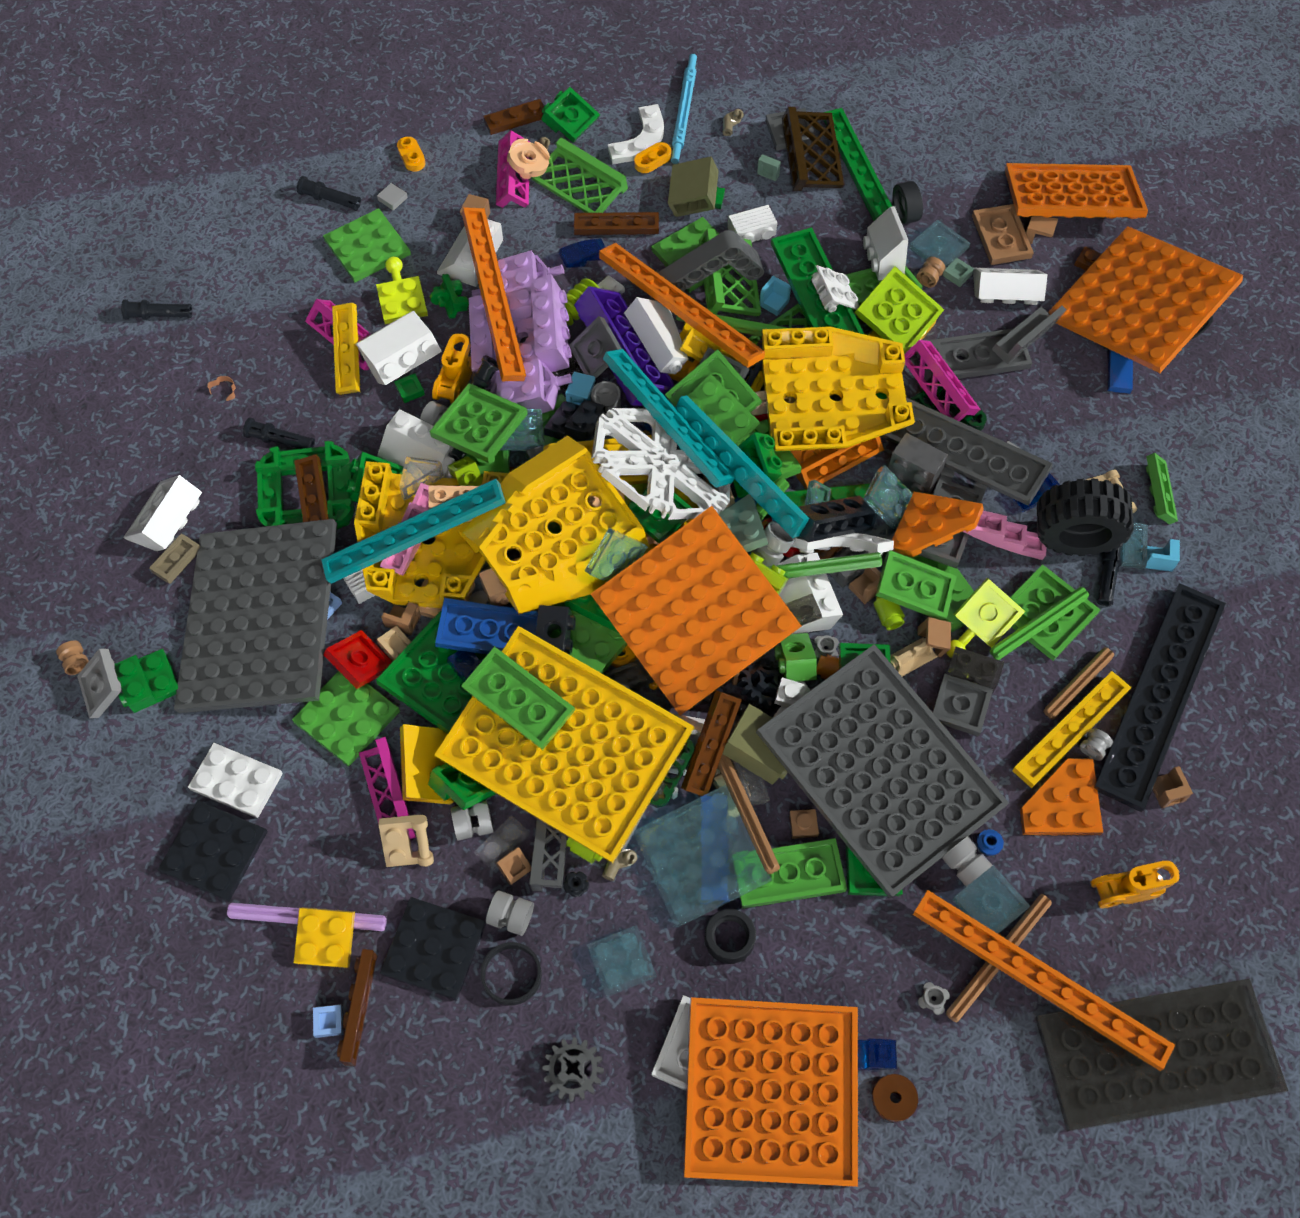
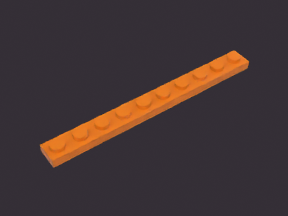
M463 207L462 217L501 380L524 381L526 373L485 208Z
M617 243L599 251V258L747 368L764 359L765 351Z
M927 890L914 911V916L1159 1071L1164 1069L1175 1044Z

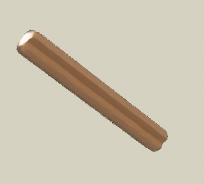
M1104 647L1045 707L1044 714L1050 719H1054L1114 657L1113 651Z

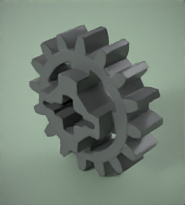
M573 1037L572 1044L568 1045L566 1040L563 1039L560 1049L555 1045L552 1046L555 1053L553 1056L547 1054L545 1056L550 1064L542 1068L544 1072L549 1073L544 1078L545 1083H553L549 1089L551 1093L559 1090L558 1098L560 1100L565 1095H569L570 1102L573 1103L575 1096L579 1095L580 1099L584 1101V1093L588 1091L593 1095L595 1093L592 1087L593 1084L601 1085L602 1083L597 1075L604 1073V1068L597 1067L602 1062V1057H594L597 1048L594 1046L588 1050L587 1040L578 1045L576 1037ZM571 1051L581 1052L578 1056H569L567 1052ZM559 1061L561 1072L557 1075L558 1077H555V1065ZM565 1061L574 1067L579 1065L578 1071L581 1078L574 1073L568 1075L569 1070ZM591 1062L592 1074L590 1079H588L585 1074V1068ZM569 1083L578 1084L580 1086L579 1088L575 1089L566 1088V1086Z

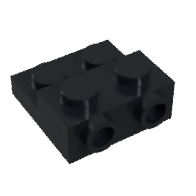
M585 399L581 405L564 401L545 425L544 435L560 440L569 436L577 442L591 441L594 439L598 418L602 414L606 415L607 413L605 412V405Z

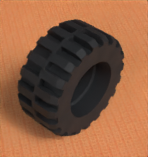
M1083 478L1072 482L1070 480L1065 481L1061 485L1057 484L1052 486L1050 490H1046L1037 502L1038 538L1045 547L1053 549L1054 552L1059 554L1062 552L1070 556L1073 554L1085 556L1087 554L1099 555L1101 552L1107 553L1112 551L1113 548L1117 549L1123 543H1126L1134 531L1132 498L1121 485L1117 483L1112 484L1108 480L1099 481L1095 478L1084 480Z

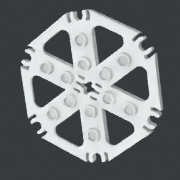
M612 408L607 411L606 415L602 414L598 418L592 450L593 463L601 464L598 472L602 473L601 476L644 511L649 507V513L653 514L654 510L658 509L662 513L661 518H665L669 514L668 520L694 519L710 506H713L719 514L730 502V484L717 487L716 491L696 474H701L702 472L694 465L684 451L676 450L677 443L665 432L663 427L651 416L647 409ZM630 422H646L652 427V439ZM605 436H612L618 443L624 445L630 451H608L603 449ZM648 475L647 495L638 494L635 488L625 480L620 479L619 476ZM674 487L688 496L699 508L677 509L673 502Z

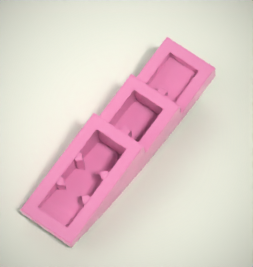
M420 483L413 502H409L402 522L428 510L429 485ZM421 543L382 560L380 567L395 569V573L403 576Z
M983 511L977 527L969 532L963 531L993 546L1040 560H1043L1046 556L1047 547L1039 540L1038 533L1027 531L1026 525L1008 522L1006 515Z

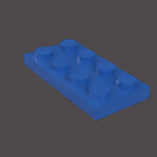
M444 598L435 645L440 648L487 655L495 646L502 652L518 626L534 635L536 634L538 612L530 611L518 614L515 608Z

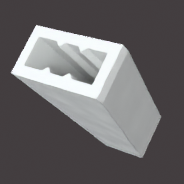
M636 297L624 314L659 372L676 374L682 369V366L688 360V356L679 350L682 340L671 311L658 301Z

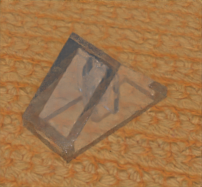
M406 457L399 484L404 501L417 493L420 483L431 485L443 478L442 463L437 460Z

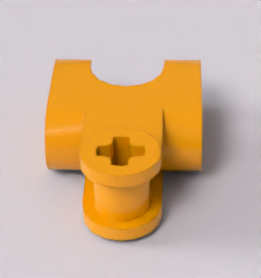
M453 334L450 337L442 355L441 371L433 385V399H449L452 404L468 385L473 373L471 357H469L471 345L468 336ZM464 343L461 351L454 349L455 344Z
M1160 861L1137 866L1131 871L1103 875L1091 880L1090 883L1093 888H1097L1101 899L1098 902V906L1103 909L1122 903L1132 904L1151 900L1165 893L1166 888L1173 886L1179 880V870L1171 861ZM1159 869L1167 870L1170 873V880H1163L1157 871Z

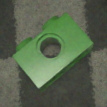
M808 633L791 634L774 647L779 672L784 673L786 679L796 682L816 680L817 658Z

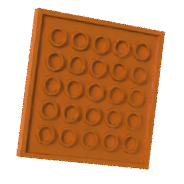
M1127 226L1048 313L1051 315L1059 307L1063 306L1067 310L1056 324L1161 373L1243 281V275Z
M710 506L591 593L593 599L679 716L802 627L713 506Z
M691 997L683 1177L858 1187V1007Z

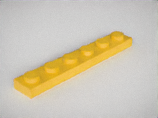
M1111 671L1012 771L1029 787L1033 788L1116 705L1131 687Z

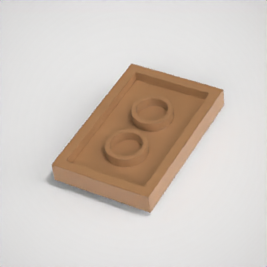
M1014 204L973 211L972 218L991 265L1032 258L1034 252L1022 222L1016 214Z

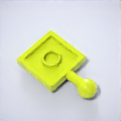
M395 256L389 257L386 260L385 267L392 274L393 281L376 284L385 325L394 322L411 311H414L419 318L428 316L419 276L401 279L402 261Z
M986 578L953 614L968 629L958 640H951V649L947 652V655L952 659L961 658L965 654V646L975 635L992 648L1025 611L991 580Z

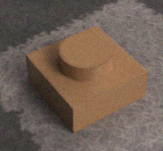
M816 809L789 812L792 839L818 837Z
M516 847L495 862L509 885H512L531 871V865L519 847Z

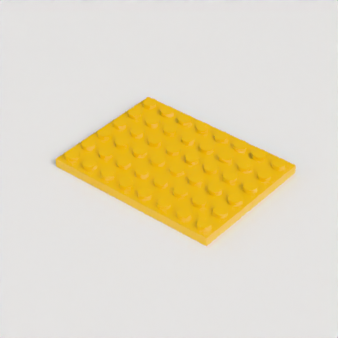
M518 626L502 652L575 707L574 713L542 751L472 696L434 756L609 862L614 863L693 732L694 726Z

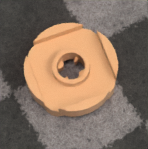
M523 138L512 143L507 155V161L524 179L543 175L549 165V152L539 142L535 141L533 144L527 142L528 139Z

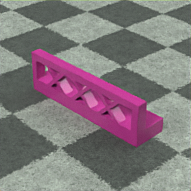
M511 130L498 141L496 205L503 208L510 201H513L525 208L529 204V179H524L520 176L522 179L520 183L516 176L518 172L507 161V155L512 143L518 139H523V137ZM515 189L519 191L522 198L515 194Z
M316 299L305 322L334 345L330 325H333L332 306H335V304L329 300ZM318 312L322 314V324L314 321ZM357 323L359 342L370 336L371 333ZM359 352V367L367 371L369 367L366 361L361 360Z
M918 340L904 354L905 365L940 413L951 417L949 414L950 403L956 404L960 412L953 419L961 421L966 415H975L981 410L931 341ZM916 352L921 356L920 366H914L910 360ZM925 369H930L933 372L932 383L925 381ZM937 386H943L946 390L945 400H939L936 396Z
M386 737L376 740L377 747L359 753L378 824L379 819L383 817L391 818L395 817L396 814L397 817L410 816L406 802L403 800L401 784ZM380 754L382 762L376 770L368 766L366 758ZM370 771L373 772V773H375L372 778H371ZM378 776L387 779L388 786L384 793L374 788V783ZM385 798L394 803L395 808L390 816L381 812L380 809ZM412 828L408 829L410 839L416 838L414 830Z

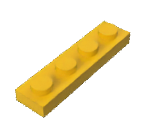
M354 303L332 306L336 393L343 395L360 392L359 352L356 345L358 342L357 305Z
M692 328L687 333L679 349L698 362H701L708 347L715 351L718 349L721 354L737 361ZM762 371L758 373L751 386L754 392L760 391L764 383Z

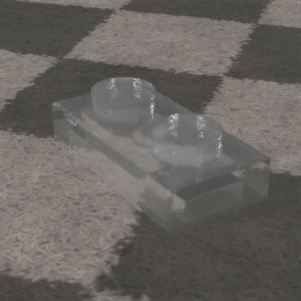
M511 815L474 853L494 872L498 868L495 862L516 847H519L530 836V832Z

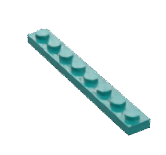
M623 349L606 352L603 360L610 369L621 379L623 384L628 387L637 400L642 403L651 416L656 419L665 432L670 435L679 448L684 451L694 465L705 475L708 481L715 488L731 484L736 476Z
M681 396L675 409L736 476L735 480L792 538L799 537L810 518L688 396Z
M497 479L489 481L321 559L326 580L332 584L505 504L500 483Z

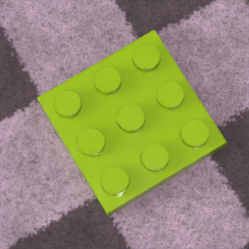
M894 266L854 313L883 339L902 343L905 354L920 340L944 309Z

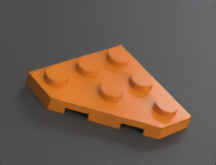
M914 491L892 538L894 541L892 551L914 557L921 554L922 549L933 544L936 547L953 539V535L964 530L969 532L975 529L984 510L983 504Z
M1067 759L1020 809L1023 835H1101L1103 833L1098 790L1094 788L1096 776L1093 759Z

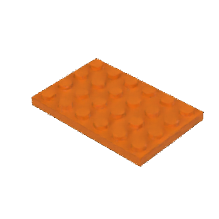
M1006 163L1005 173L1017 216H1043L1047 218L1052 216H1064L1066 218L1107 217L1110 219L1116 217L1137 219L1146 218L1148 209L1131 165Z

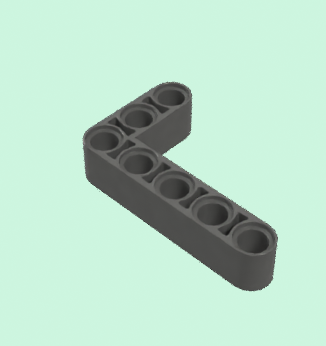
M727 230L662 269L658 274L680 290L685 291L728 264L748 280L760 278L764 274L758 252L736 232Z

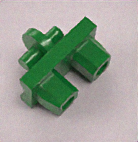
M442 274L443 282L439 287L433 288L434 291L430 294V300L435 305L445 307L449 319L456 318L457 312L467 311L469 301L467 296L457 297V295H461L463 290L461 281L451 280L449 274Z

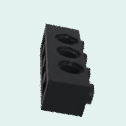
M860 495L799 506L810 518L799 536L807 542H813L872 530L880 508Z
M539 605L535 635L563 652L572 654L573 640L570 639L571 630H575L576 617L572 614L569 607ZM556 629L561 630V634L557 638H550L552 631Z

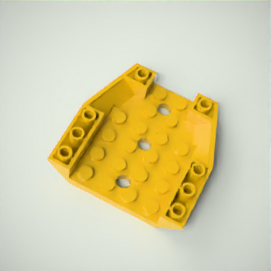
M834 327L762 329V349L765 351L764 359H762L769 432L775 441V446L773 447L775 451L848 448L915 423L912 402L906 401L902 375L905 365L902 343ZM876 393H884L888 398L879 399ZM836 394L839 395L842 398V400L833 401L830 398V396ZM790 396L796 401L794 403H787L784 398Z
M569 436L564 437L508 473L500 483L506 503L473 518L462 532L463 537L475 554L480 551L507 589L505 596L518 614L537 610L539 605L552 606L591 595L592 592L651 550L641 523L615 487L601 476L602 473L598 472L600 466L593 463L594 458H592L587 448ZM596 496L600 500V506H590L587 500L588 497ZM550 522L558 523L561 532L558 534L551 533L548 530V524ZM509 549L518 550L520 559L517 561L510 560L507 557V551Z
M366 461L354 520L357 541L360 542L397 525L398 522L401 523L409 502L412 503L420 483L429 486H459L457 479L395 474L391 471L390 463ZM484 471L481 485L494 479L501 483L508 473ZM464 522L434 536L435 541L432 544L427 545L422 542L403 576L395 573V569L381 568L382 561L364 568L363 574L366 590L395 605H408L411 602L419 607L442 608L444 598L464 600L486 561L480 551L475 554L462 535V532L470 522ZM419 579L428 580L427 585L424 587H418L415 583Z

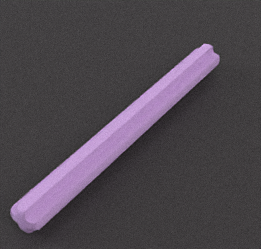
M230 903L227 916L231 919L298 924L299 908ZM355 913L354 929L384 931L387 922L384 915Z

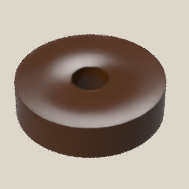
M889 1074L882 1077L874 1086L872 1103L875 1111L883 1119L889 1122H902L911 1117L918 1106V1093L914 1084L908 1078L899 1074ZM892 1093L899 1095V1103L891 1101L890 1095Z

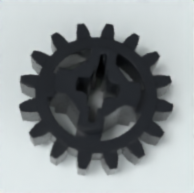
M761 659L759 662L754 661L739 673L738 678L740 680L737 686L743 688L740 695H747V703L753 701L756 708L761 705L764 711H767L769 708L774 711L778 706L781 707V705L774 704L780 681L785 676L779 672V667H773L774 662L771 661L769 664H766L765 660Z

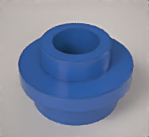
M984 830L977 837V847L985 855H997L1003 848V838L995 830ZM986 839H993L995 845H989Z

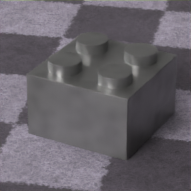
M906 433L892 453L886 477L893 481L894 484L906 487L912 493L915 491L930 494L939 481L948 454Z

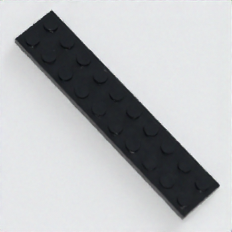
M1178 584L1115 734L1113 744L1108 751L1094 788L1099 793L1137 811L1142 812L1145 809L1226 603L1183 584Z

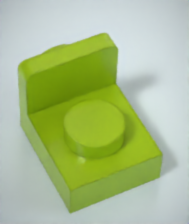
M464 457L447 466L450 474L457 479L459 486H479L482 484L483 478L478 466L470 457Z

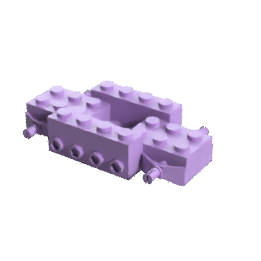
M531 250L498 260L526 377L524 381H502L500 372L496 371L491 379V385L485 388L491 389L490 392L527 408L528 414L526 417L554 410L558 391L561 390L560 386L573 383L571 374L555 377L552 373L569 368V358L572 357L571 349L568 345L570 332L566 321H569V315L565 308V303L568 302L567 295L564 290L560 289L553 278L554 276L564 274V268L562 264L547 268L537 255H534ZM480 289L472 290L473 297L469 298L471 368L473 373L478 371L481 366L483 356L492 357L497 361ZM528 337L525 342L520 343L522 338Z

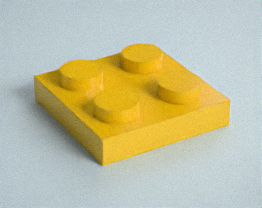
M299 908L294 963L350 967L355 912Z

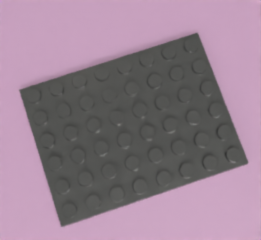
M334 519L200 534V548L197 551L174 706L176 712L188 713L319 701L331 583L325 578L321 559L334 554L337 523Z
M875 644L768 721L756 732L890 899L941 859L964 838L971 835L1009 804Z

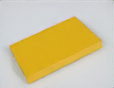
M406 724L400 727L403 800L452 804L454 802L451 798L444 801L428 785L431 771L438 765L446 764L434 756L448 735L441 729Z

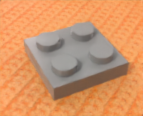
M98 649L77 676L89 718H99L121 692V683L117 679L114 669L115 664L113 659H111L109 649Z

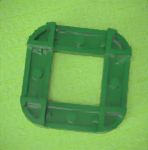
M325 441L324 447L280 451L277 446L270 448L269 453L263 456L260 461H256L255 470L257 472L258 509H256V513L263 527L303 522L301 509L284 511L283 476L296 474L295 460L315 454L320 458L322 471H328V519L335 520L337 529L350 524L354 514V501L351 498L348 499L349 493L345 492V487L348 479H352L353 474L349 472L351 465L349 455L343 448L335 445L332 441Z

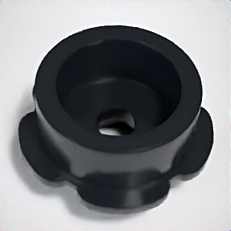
M570 872L566 875V881L563 883L566 893H569L572 897H580L588 891L589 882L583 872ZM574 882H578L579 885L574 886Z

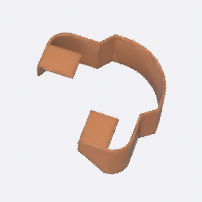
M220 376L208 383L209 391L211 387L219 385L222 381L233 383L231 386L233 392L226 398V401L235 398L234 390L236 387L230 377Z

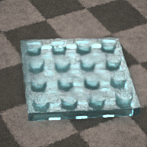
M726 785L636 829L633 833L675 927H680L772 881L770 874H767L764 870L742 817Z

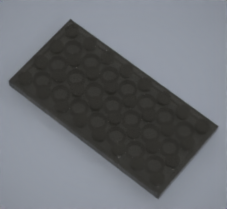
M1250 978L1109 1003L1175 1044L1164 1069L1161 1071L1066 1011L1035 1017L1067 1132L1288 1091Z

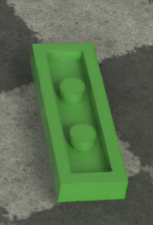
M1156 453L1146 456L1148 463L1146 471L1152 484L1150 492L1155 499L1154 512L1159 519L1161 518L1166 523H1175L1178 521L1167 463Z

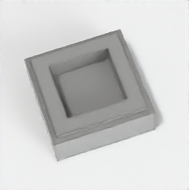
M392 183L377 195L378 201L392 210H395L408 198L405 191Z

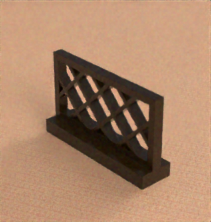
M788 106L782 117V125L793 191H801L803 187L843 188L844 180L832 113L796 111V107ZM799 119H805L810 124L805 128L799 123ZM827 120V128L822 127L817 121ZM812 126L821 133L818 137L809 131ZM803 135H806L813 141L810 146L802 141ZM823 135L830 140L831 145L829 147L820 140ZM815 144L824 151L821 155L812 149ZM806 153L816 159L813 164L805 159ZM826 153L833 158L834 163L832 165L823 158ZM818 162L827 169L824 174L814 167ZM810 171L819 178L817 181L808 179ZM829 171L836 176L837 181H831L826 177Z

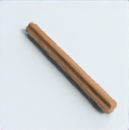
M722 754L718 767L764 870L767 874H773L780 869L778 861L731 759Z
M1040 894L1005 939L1019 946L1051 906V900L1045 895ZM986 961L946 1011V1015L952 1021L958 1022L999 969Z

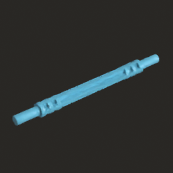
M695 54L689 55L688 66L684 72L672 141L671 162L673 164L679 163L681 149L684 147L697 72L695 69L697 56Z

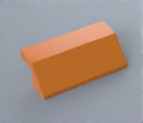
M879 436L848 448L791 450L790 452L802 467L801 473L795 476L806 490H810L882 452L884 448Z

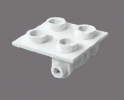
M817 265L818 272L812 275V283L819 294L825 310L834 312L839 304L857 310L859 308L858 298L849 286L850 281L843 273L832 271L830 268Z

